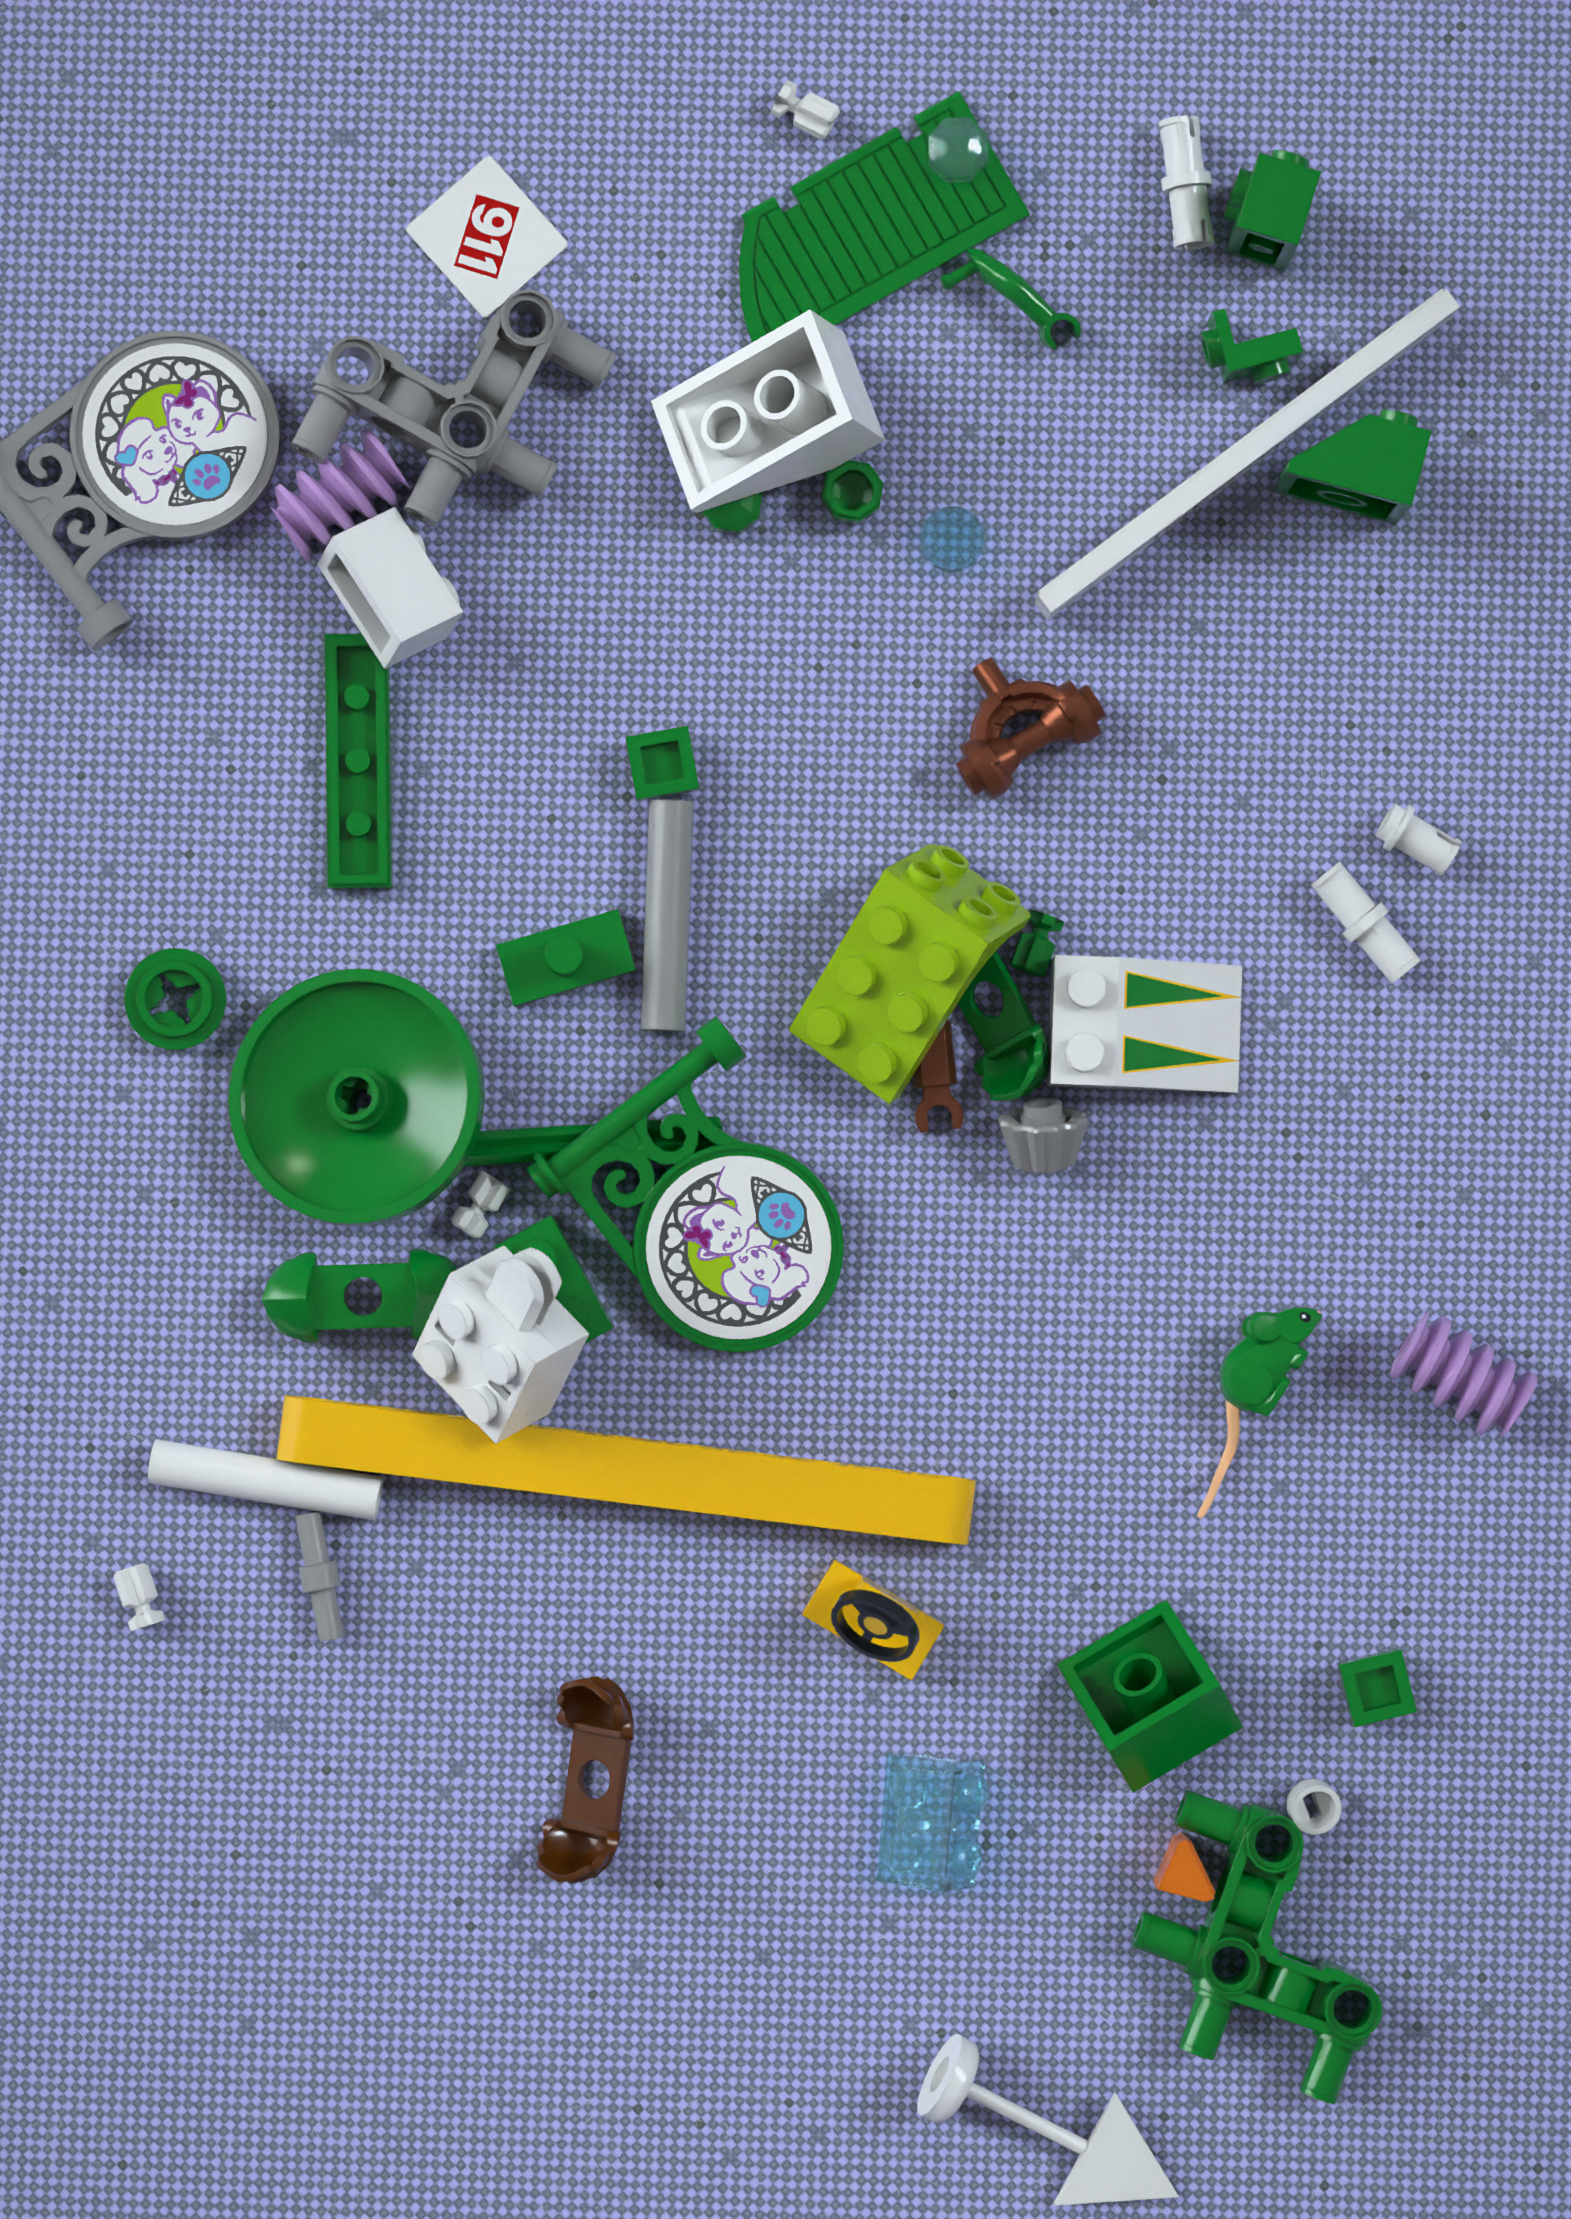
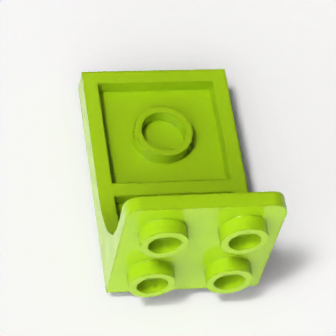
M928 844L885 868L788 1031L888 1104H891L901 1096L960 998L984 964L1009 937L1023 929L1031 917L1030 912L1020 905L1021 900L1014 891L998 882H988L969 868L970 864L965 856L945 845Z

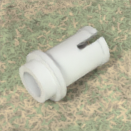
M1395 803L1384 817L1375 836L1384 841L1383 848L1387 851L1395 847L1434 870L1437 875L1442 876L1455 858L1462 841L1457 838L1454 839L1415 816V808L1408 805L1404 809Z

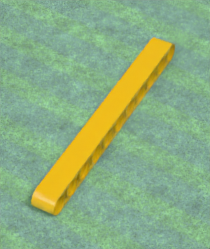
M284 1395L276 1457L277 1460L964 1545L969 1544L976 1480L532 1424L495 1444L467 1416Z

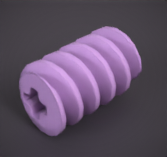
M366 428L360 431L364 451L359 453L343 442L339 445L342 466H336L327 458L324 463H318L320 480L316 481L306 472L298 471L296 479L300 493L297 495L281 484L274 487L278 507L274 509L270 506V508L304 560L308 563L314 559L310 539L314 537L327 547L333 536L332 525L336 524L344 531L355 526L353 517L355 510L362 513L368 519L377 516L374 498L377 496L391 506H397L399 501L395 484L398 482L411 490L381 441Z
M1427 1311L1417 1322L1399 1349L1392 1364L1389 1377L1395 1380L1409 1369L1415 1371L1411 1391L1417 1394L1430 1383L1437 1385L1433 1400L1434 1406L1439 1408L1449 1399L1455 1397L1458 1399L1454 1419L1460 1422L1473 1411H1477L1480 1413L1476 1428L1477 1434L1482 1436L1497 1424L1502 1428L1500 1437L1503 1436L1512 1427L1533 1394L1538 1383L1537 1376L1531 1372H1526L1513 1381L1516 1370L1515 1361L1506 1357L1491 1368L1494 1357L1493 1347L1483 1344L1470 1353L1473 1341L1470 1332L1462 1330L1448 1340L1451 1320L1441 1316L1426 1326L1429 1311Z

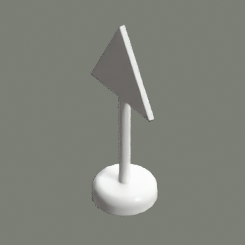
M956 2033L941 2047L924 2079L917 2103L918 2114L935 2123L944 2122L955 2114L967 2097L1080 2154L1054 2201L1055 2206L1179 2197L1115 2092L1091 2136L1086 2140L973 2083L979 2064L978 2047L973 2041Z

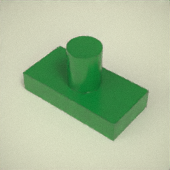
M618 909L496 945L514 1007L636 972Z

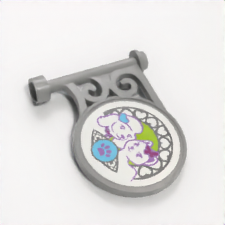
M161 331L134 338L111 351L93 368L87 378L0 442V511L83 616L84 620L78 626L77 631L93 651L115 640L133 622L132 617L118 599L111 600L105 604L88 583L89 575L103 559L119 548L141 540L184 541L218 533L243 518L264 495L274 476L281 444L280 422L272 394L257 369L243 355L229 345L199 333ZM72 412L70 420L71 453L59 444L45 443L36 447L29 455L28 467L32 476L38 481L45 482L48 480V473L42 467L44 460L54 459L59 462L62 474L58 482L49 487H35L25 482L19 475L17 468L20 454L32 441ZM78 475L90 497L80 494L70 495L77 484ZM81 510L93 515L95 527L89 534H81L84 524L80 520H72L68 524L67 535L70 542L77 548L86 550L74 565L54 539V533L58 524L66 515ZM108 516L125 528L108 534Z

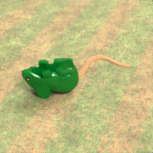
M1292 1307L1274 1313L1254 1312L1249 1314L1242 1323L1241 1331L1245 1337L1226 1354L1219 1369L1220 1388L1226 1399L1227 1443L1205 1500L1197 1514L1198 1518L1203 1519L1209 1510L1236 1453L1240 1434V1411L1246 1413L1254 1412L1265 1416L1270 1415L1291 1382L1286 1375L1290 1369L1298 1370L1309 1354L1299 1344L1307 1339L1322 1318L1321 1311L1308 1307Z

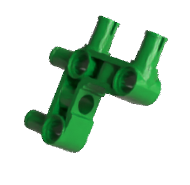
M1186 1790L1180 1802L1174 1825L1227 1845V1852H1229L1215 1891L1216 1894H1214L1215 1898L1212 1900L1204 1925L1200 1924L1197 1930L1143 1911L1138 1920L1131 1943L1133 1948L1184 1966V1973L1188 1974L1189 1978L1192 1979V1990L1197 1994L1182 2034L1179 2048L1193 2055L1214 2060L1232 2008H1239L1243 2004L1312 2029L1313 2034L1318 2036L1299 2090L1315 2099L1335 2104L1353 2052L1361 2051L1362 2046H1366L1370 2033L1376 2029L1381 2021L1382 2005L1379 1996L1369 1983L1356 1973L1323 1958H1320L1315 1963L1279 1950L1274 1943L1275 1940L1270 1933L1284 1893L1293 1890L1299 1873L1304 1846L1302 1833L1292 1819L1278 1809L1266 1808L1252 1802L1249 1804L1243 1803L1240 1808ZM1271 1824L1285 1827L1288 1833V1841L1282 1852L1274 1856H1263L1256 1851V1836L1262 1828ZM1233 1946L1243 1950L1245 1963L1241 1971L1236 1975L1222 1977L1213 1972L1212 1960L1220 1949ZM1349 1990L1362 1992L1365 1995L1366 2003L1361 2015L1348 2021L1335 2017L1333 2011L1334 2002L1339 1995Z

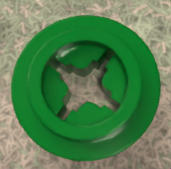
M182 948L163 949L144 958L130 974L124 993L125 1011L130 1024L138 1035L154 1046L176 1051L203 1044L221 1026L228 1001L222 976L215 966L204 956ZM165 975L168 981L173 982L179 989L193 988L200 985L201 988L194 991V996L186 1001L187 1008L189 1009L187 1014L191 1022L187 1023L185 1018L180 1017L174 1010L160 1011L153 1015L152 1011L159 1008V1003L167 998L166 991L164 990L166 985L161 978Z

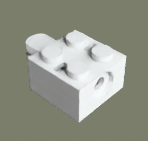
M503 1245L450 1273L412 1353V1356L419 1362L427 1375L436 1380L464 1410L467 1417L476 1423L495 1444L550 1413L589 1336L585 1328L555 1298L562 1283L557 1268L548 1256L540 1250L527 1248L513 1255Z

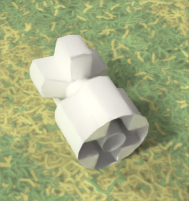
M481 1170L468 1191V1195L473 1201L470 1207H458L451 1218L452 1224L473 1238H481L489 1226L483 1215L486 1211H498L512 1189Z

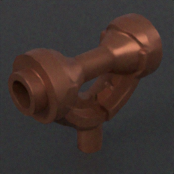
M993 658L986 659L975 666L972 673L988 698L980 703V708L971 726L969 740L960 745L964 758L955 763L974 796L985 791L988 797L994 800L1006 793L1014 781L1012 775L1020 765L1021 760L1053 741H1073L1075 744L1088 743L1101 735L1097 722L1106 717L1105 712L1087 684L1077 689L1070 680L1056 686L1042 681H1025L1022 678L1009 684ZM1028 712L1042 714L1039 721L1009 739H1001L1003 728L1013 717Z

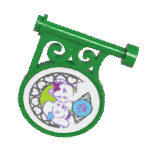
M715 1016L696 1031L702 1040L701 1044L547 1160L540 1151L532 1155L535 1162L527 1167L526 1170L549 1199L558 1192L562 1196H565L568 1192L573 1195L638 1279L647 1301L669 1327L686 1339L711 1349L746 1352L765 1349L790 1339L806 1328L821 1313L830 1300L841 1273L844 1241L841 1221L836 1206L823 1183L806 1165L780 1149L765 1144L746 1142L731 1136L715 1125L700 1108L692 1091L693 1081L717 1063L727 1072L747 1057L727 1028ZM677 1094L685 1114L674 1112L665 1115L660 1122L659 1131L664 1138L671 1139L673 1138L672 1129L674 1126L683 1129L686 1136L683 1144L676 1150H664L651 1139L647 1129V1118L652 1112ZM698 1131L715 1144L695 1150L698 1142ZM649 1159L659 1164H672L654 1182L655 1174ZM619 1160L630 1163L639 1172L640 1181L634 1190L626 1193L618 1190L616 1187L619 1181L625 1179L626 1172L623 1168L610 1170L604 1180L605 1194L608 1200L616 1206L630 1208L642 1203L636 1219L633 1246L599 1204L592 1190V1178L597 1169L605 1163Z

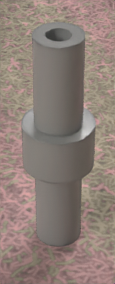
M315 1511L296 1515V1525L305 1565L298 1568L303 1593L310 1592L319 1642L345 1637L335 1587L340 1586L341 1582L336 1560L329 1559L321 1513Z

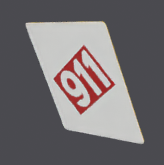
M486 156L406 227V232L484 318L493 313L510 295L518 291L568 246L566 239L491 156Z

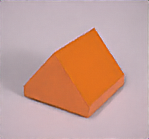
M1182 1832L1174 1835L1152 1881L1157 1890L1204 1902L1214 1899L1213 1894H1216L1190 1838Z

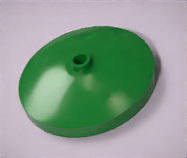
M372 969L337 970L320 974L293 986L276 998L255 1020L245 1035L233 1064L228 1095L229 1117L237 1148L245 1164L263 1188L277 1200L299 1213L325 1223L341 1226L377 1225L391 1222L419 1210L441 1194L458 1176L472 1153L481 1129L485 1103L484 1077L477 1050L469 1033L451 1009L435 995L420 985L392 973ZM367 1092L372 1097L369 1107L360 1108L357 1111V1098L362 1093Z

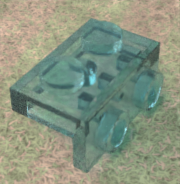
M904 1752L887 1753L876 1881L940 1892L969 1889L974 1886L975 1876L979 1872L982 1862V1849L978 1842L980 1814L986 1804L988 1795L987 1782L984 1778L985 1763L983 1760H952Z

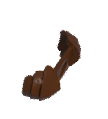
M599 1676L563 1683L560 1686L561 1693L557 1698V1703L561 1708L557 1715V1722L563 1727L573 1729L562 1819H547L544 1821L542 1826L544 1838L537 1846L539 1858L536 1862L538 1869L557 1882L572 1884L597 1877L610 1865L619 1846L622 1834L619 1832L631 1740H634V1720L631 1706L621 1687L610 1678L602 1679ZM595 1760L600 1761L606 1766L610 1777L609 1787L600 1798L590 1796L583 1783L586 1767Z

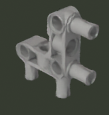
M531 289L520 290L510 295L482 331L474 346L478 354L464 380H458L455 385L449 382L443 386L404 364L403 355L384 345L360 336H349L337 341L331 348L313 380L312 394L315 396V399L290 446L302 456L322 464L349 416H358L425 455L428 462L403 510L418 521L435 527L450 503L461 480H469L476 473L480 474L482 472L487 475L489 470L539 498L550 482L558 464L508 437L510 430L506 429L540 363L546 365L548 360L598 388L605 379L617 355L568 328L569 320L565 319V314L556 310L551 300L544 294ZM518 310L529 312L538 323V335L533 338H524L517 335L509 324V314ZM348 356L358 358L365 364L368 370V380L357 385L346 383L340 378L336 370V361ZM455 420L471 422L479 432V446L475 448L458 446L450 436V423Z

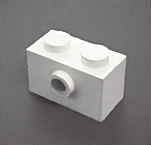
M396 507L332 536L317 563L384 669L447 639L463 613L454 586L447 578L439 575L426 555L425 545L419 532L412 525L405 523Z

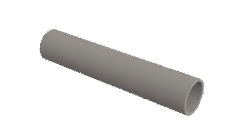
M649 801L641 1030L685 1032L694 802Z

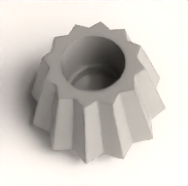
M1037 1098L1025 1101L1023 1109H1010L1008 1114L999 1116V1126L1015 1168L1023 1169L1024 1172L1055 1173L1075 1166L1088 1124L1085 1112L1074 1111L1072 1107H1062V1102L1057 1099Z

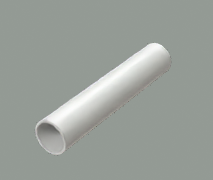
M159 1439L154 1441L148 1468V1483L374 1521L377 1519L383 1488V1476L288 1462Z

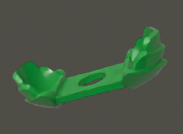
M995 951L972 980L960 998L958 1005L985 1051L974 1062V1070L982 1076V1088L989 1093L990 1099L1006 1101L1030 1095L1035 1088L1040 1086L1047 1075L1049 1050L1046 1035L1041 1024H1037L997 951ZM980 982L993 983L1001 991L1004 1006L998 1016L986 1015L978 1008L975 1002V989Z
M423 1249L410 1250L408 1263L318 1266L316 1253L307 1252L295 1258L285 1260L275 1269L266 1283L261 1300L267 1316L280 1332L287 1337L298 1339L305 1343L313 1344L319 1342L320 1330L410 1327L412 1339L419 1340L449 1274L459 1268L446 1256ZM356 1278H370L381 1288V1304L372 1314H355L346 1305L345 1290L349 1283Z

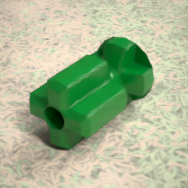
M1029 909L1031 914L1029 922L1034 926L1033 932L1020 933L1010 965L1012 968L1020 970V972L1042 978L1046 974L1056 947L1047 938L1049 932L1061 931L1064 921Z

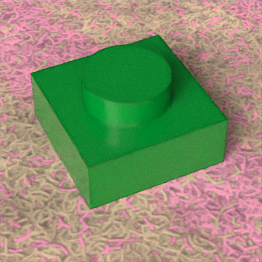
M688 726L625 737L637 802L700 791Z
M1400 1648L1337 1663L1352 1726L1359 1727L1417 1712L1403 1653Z

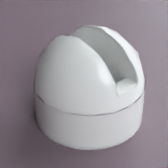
M1308 1779L1302 1780L1291 1788L1287 1796V1812L1301 1831L1312 1835L1322 1834L1332 1829L1340 1818L1342 1810L1341 1801L1327 1783L1321 1780ZM1310 1793L1319 1812V1815L1311 1818L1308 1815L1303 1800Z

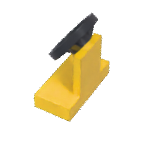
M835 1558L802 1612L803 1616L840 1637L858 1652L880 1661L911 1681L945 1626L942 1622Z

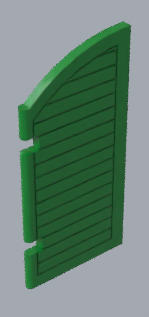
M959 91L913 116L921 134L907 143L902 137L899 128L894 127L790 186L791 193L799 204L784 213L773 196L740 215L745 223L740 245L738 270L740 300L744 321L752 343L808 310H812L834 326H838L963 255L967 249L977 247L1030 216L1029 211Z

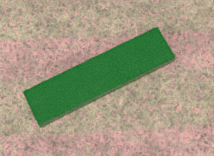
M324 634L328 889H393L390 667L384 669L362 634Z

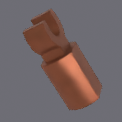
M950 1020L946 1021L913 1075L914 1088H922L923 1100L918 1104L915 1112V1124L920 1133L928 1132L927 1113L934 1106H943L948 1109L951 1114L952 1129H961L963 1123V1109L950 1093V1085L957 1084Z

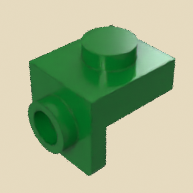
M1225 308L1212 311L1207 321L1209 330L1200 333L1207 365L1210 369L1219 367L1223 383L1252 376L1254 384H1263L1284 378L1291 374L1289 366L1297 364L1303 353L1297 327L1235 344Z

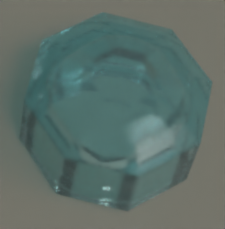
M969 117L945 118L928 137L929 167L946 182L972 181L988 163L987 133Z

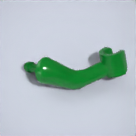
M967 249L966 255L969 263L949 274L942 275V278H940L944 289L950 290L956 284L976 274L983 284L990 285L1002 296L1010 300L1039 327L1040 341L1051 350L1057 351L1056 343L1051 338L1050 331L1052 325L1058 320L1066 322L1071 335L1075 339L1080 337V323L1074 316L1068 313H1056L1020 275L980 249Z

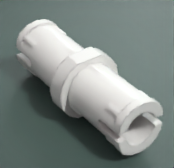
M1188 115L1174 116L1163 119L1158 123L1166 168V177L1161 179L1162 193L1169 195L1173 224V245L1176 250L1184 249V245L1185 250L1205 248L1215 243L1207 189L1212 187L1211 172L1204 171L1200 141V120L1198 116H1190L1189 121Z
M1338 862L1311 884L1312 888L1346 928L1342 933L1349 943L1356 940L1391 984L1420 961V958L1385 917L1389 910L1382 902L1375 905L1341 862Z

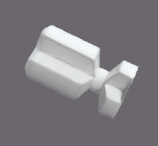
M787 80L775 100L771 114L780 118L790 111L794 113L793 126L819 140L825 139L833 129V125L840 113L839 106L812 92L800 99L796 97L797 84Z
M138 1564L117 1571L113 1577L122 1606L134 1608L136 1615L128 1621L130 1631L165 1620L163 1611L153 1610L149 1604L158 1594L147 1564Z

